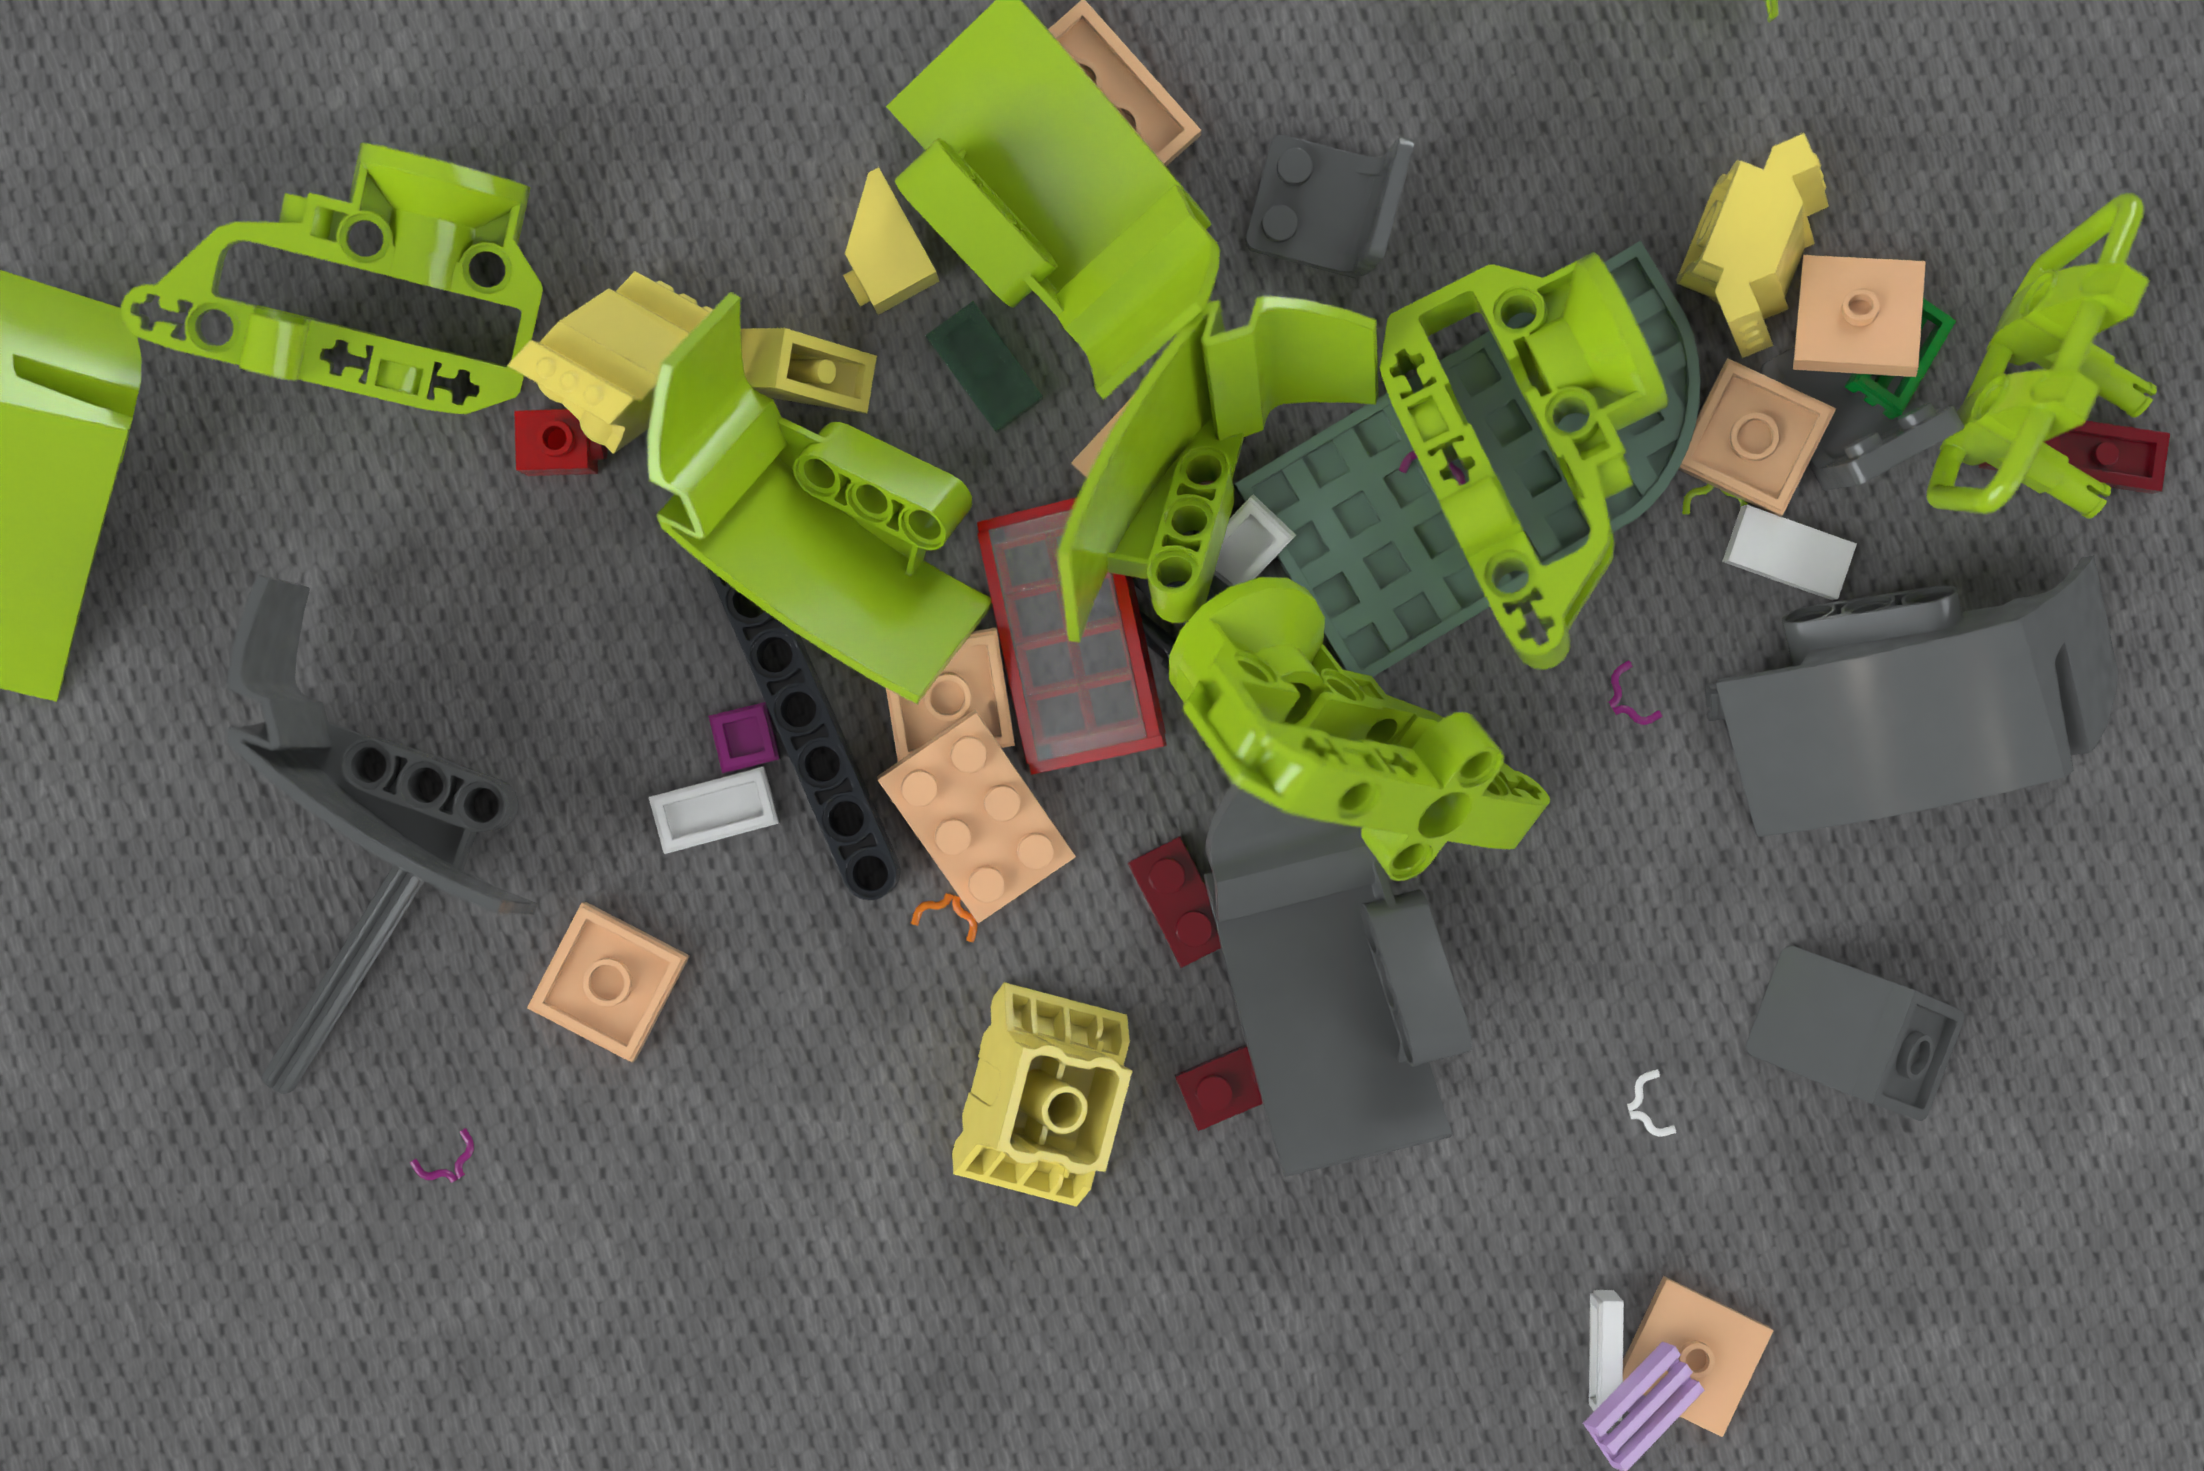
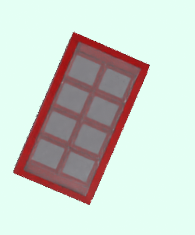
M1078 497L977 522L978 540L1026 763L1029 764L1031 775L1167 746L1164 721L1133 577L1108 572L1089 614L1080 643L1068 641L1057 551Z

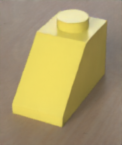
M880 168L872 170L868 173L845 251V255L853 270L843 276L859 306L861 307L871 301L879 315L939 282V278Z
M787 328L742 329L741 351L745 377L753 389L759 393L775 399L859 413L868 412L877 359L876 355Z

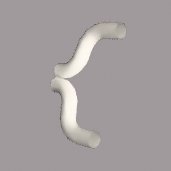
M1657 1069L1646 1072L1637 1079L1635 1099L1627 1104L1631 1120L1640 1119L1643 1121L1647 1131L1652 1135L1660 1137L1676 1133L1675 1126L1661 1129L1656 1128L1650 1117L1644 1112L1633 1111L1642 1103L1644 1083L1660 1077Z

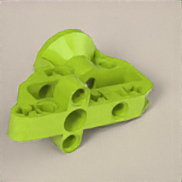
M361 143L348 202L309 192L307 198L284 193L279 222H233L217 227L157 284H144L133 288L127 293L121 304V317L125 327L133 335L173 350L239 365V368L255 373L293 381H307L424 410L469 414L516 398L521 391L524 375L507 365L436 348L417 346L389 339L383 335L318 320V318L221 296L218 289L224 260L228 251L235 244L249 241L518 308L521 311V318L512 361L528 342L532 340L543 292L540 280L518 247L531 187L448 162L383 146ZM363 221L375 223L383 234L381 249L375 255L369 257L357 254L349 243L351 229L357 223ZM492 252L503 260L505 276L498 285L483 287L472 279L470 263L477 254ZM155 295L160 297L159 307L164 310L183 313L186 312L185 301L192 302L193 307L190 309L185 320L186 338L178 335L184 325L181 323L159 321L155 323L153 329L148 327L149 317L139 313L140 304L152 302ZM214 309L225 312L233 323V334L222 345L209 342L201 331V321L204 315ZM344 340L348 342V353L368 358L370 357L369 345L374 346L367 380H362L367 368L356 365L346 366L342 374L334 372V362L324 358L325 350L336 348L339 341ZM436 362L442 364L437 376L452 379L456 378L459 370L471 372L470 382L474 385H479L478 395L468 394L464 403L453 400L454 393L452 389L435 385V397H429Z
M1594 252L1544 278L1498 265H1486L1392 313L1387 319L1380 371L1391 404L1503 633L1524 664L1534 669H1549L1565 659L1571 642L1568 630L1613 560L1615 542L1606 498L1633 486L1628 472L1630 467L1623 455L1626 451L1616 431L1668 407L1669 402L1664 384L1640 328L1611 273L1601 258ZM1476 312L1483 316L1531 414L1591 529L1590 537L1582 548L1547 566L1539 563L1521 523L1471 424L1468 423L1451 384L1428 340L1430 335ZM1525 312L1536 316L1533 322L1525 328L1512 329L1507 326L1509 320L1516 314ZM1413 369L1419 375L1424 389L1413 393L1404 376L1406 372ZM1572 413H1581L1589 418L1584 427L1574 432H1565L1558 428L1560 421ZM1458 458L1470 481L1463 485H1459L1455 480L1448 464ZM1522 571L1529 575L1525 587L1518 592L1503 593L1498 590L1501 578L1509 572ZM1533 610L1549 639L1548 642L1539 646L1532 638V634L1523 615L1529 614Z
M1259 577L1231 586L1203 604L1180 630L1169 655V681L1184 703L1183 711L1231 780L1238 787L1285 812L1320 821L1362 827L1361 837L1393 880H1408L1423 872L1447 841L1494 849H1515L1550 803L1549 795L1536 781L1519 771L1513 770L1503 762L1504 756L1501 750L1473 715L1467 712H1457L1444 718L1435 712L1386 695L1370 675L1342 670L1323 645L1325 617L1315 598L1307 588L1288 578Z

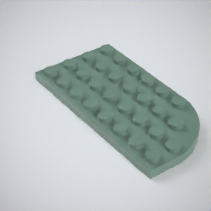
M1641 240L1605 261L1604 264L1611 273L1640 328L1664 384L1669 402L1668 407L1616 431L1626 451L1623 455L1630 467L1628 472L1633 486L1606 498L1613 533L1636 520L1648 510L1668 487L1689 448L1700 404L1701 378L1699 356L1693 331L1685 313ZM1519 313L1509 320L1507 326L1512 329L1525 328L1533 322L1536 316L1531 313ZM1489 331L1439 362L1468 423L1471 424L1521 523L1539 563L1547 566L1582 548L1590 537L1591 529ZM1418 374L1407 380L1413 393L1424 389ZM1388 393L1378 397L1376 405L1367 404L1234 484V488L1243 503L1254 494L1296 534L1276 556L1289 579L1307 588L1315 598L1325 617L1324 637L1343 669L1372 677L1490 607L1419 459L1412 461L1406 474L1398 470L1404 457L1414 449L1391 404ZM1572 413L1560 421L1558 428L1565 432H1574L1584 427L1589 418L1581 413ZM1459 458L1452 461L1464 473L1466 483L1470 481ZM1522 571L1509 572L1501 578L1498 590L1503 593H1514L1526 585L1529 575Z

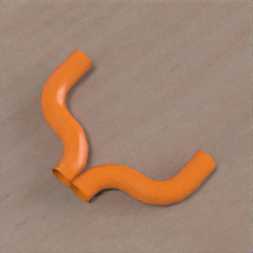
M946 893L941 901H925L916 907L911 924L918 926L923 911L926 909L939 910L945 908L952 900V906L956 914L969 922L970 929L966 941L974 943L978 924L971 913L962 909L960 897Z

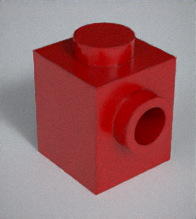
M568 409L514 411L516 471L527 476L598 474V460L607 458L608 448L589 439L582 431L580 421Z

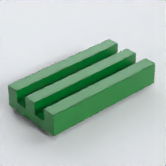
M1923 298L1921 330L1927 320L1934 323L1935 326L1919 350V364L1916 377L1904 376L1894 394L1887 390L1894 376L1878 375L1874 381L1870 378L1872 374L1852 373L1844 387L1852 393L1860 391L1866 396L1863 400L1872 407L1879 404L1885 408L1882 414L1891 420L1902 415L1956 320Z

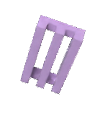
M1662 1342L1583 1422L1611 1466L1617 1470L1628 1471L1704 1391L1699 1381L1690 1378L1693 1372L1688 1364L1679 1361L1678 1358L1681 1354L1676 1346ZM1667 1370L1668 1374L1646 1396L1643 1395ZM1628 1410L1629 1414L1608 1435L1607 1431Z

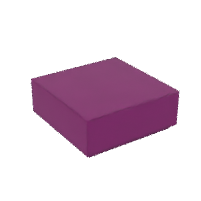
M765 702L708 716L722 773L781 759L771 715Z

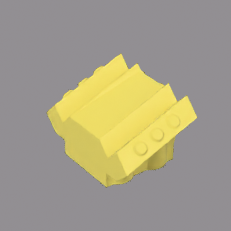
M1804 133L1773 146L1764 170L1736 160L1730 171L1719 177L1712 189L1676 279L1677 284L1704 294L1721 306L1742 358L1773 346L1764 319L1789 309L1785 296L1804 249L1815 244L1807 216L1829 207L1825 194L1826 184L1823 180L1821 164L1817 155L1812 152Z
M634 271L616 291L608 288L560 320L540 342L530 340L507 366L537 382L545 396L555 402L562 403L580 421L582 431L589 439L598 444L605 445L614 454L649 429L655 388L662 362L713 309L708 306L700 307L695 299L684 293L678 295L674 292L673 287L662 281L655 282Z
M1004 982L993 996L991 1025L983 1034L976 1073L962 1114L963 1132L955 1141L952 1152L953 1174L1077 1207L1091 1190L1096 1170L1106 1172L1132 1070L1124 1066L1130 1043L1127 1015Z

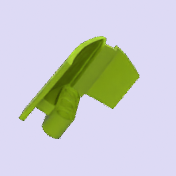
M995 0L886 106L925 149L895 179V184L900 192L1005 304L1014 308L1032 291L1038 295L1058 317L1064 329L1087 355L1093 373L1095 391L1103 399L1203 311L1211 295L1219 270V246L1215 239L1206 231L1212 225L1211 221L1125 117L1022 0Z
M0 270V689L57 702L105 516L127 445L141 385L142 357L138 337L125 327L121 317V308Z
M730 292L661 364L655 388L648 434V472L651 482L673 492L674 495L657 513L660 526L706 567L788 628L864 676L918 704L992 607L991 597L965 585L924 561L926 550L941 548L969 513L972 507L970 491L961 480L952 474L848 424L830 422L816 434L781 417L774 400L753 389L745 377L741 351V297Z
M1265 296L1256 298L1248 326L1225 332L1220 301H1212L1206 303L1203 311L1178 332L1148 372L1113 426L1087 476L1066 524L1057 555L1068 641L1080 643L1089 614L1108 572L1148 579L1153 607L1162 619L1172 623H1183L1191 619L1207 600L1234 505L1233 475L1244 437L1264 430L1270 411L1283 404L1324 402L1376 405L1379 388L1375 319L1350 310L1305 299ZM1203 481H1215L1208 485L1198 484ZM1190 530L1201 531L1199 534L1193 536L1182 535L1183 533L1188 532ZM1175 581L1187 582L1185 585L1177 588L1166 587L1169 583Z

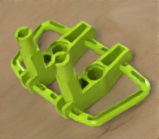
M2124 193L2113 198L2041 254L2028 270L2013 298L2004 310L1986 348V355L1963 404L1957 411L1964 428L1944 439L1941 444V451L1937 457L1927 487L1926 497L1932 507L1961 512L1992 513L2011 499L2021 483L2038 493H2048L2078 511L2086 519L2096 516L2106 505L2107 500L2097 495L2110 496L2111 487L2071 465L2067 456L2045 444L2044 441L2083 424L2097 395L2122 409L2130 417L2135 418L2141 415L2153 401L2152 398L2145 396L2144 393L2150 396L2156 394L2157 386L2143 380L2115 363L2113 355L2092 343L2096 334L2135 314L2149 283L2145 276L2125 264L2143 218L2144 205L2139 196L2133 193ZM2109 233L2098 263L2062 269ZM2033 361L2046 369L2009 375L2004 374L2009 362L2020 366ZM1962 462L1972 466L1986 462L1998 469L1993 480L1985 488L1954 486Z

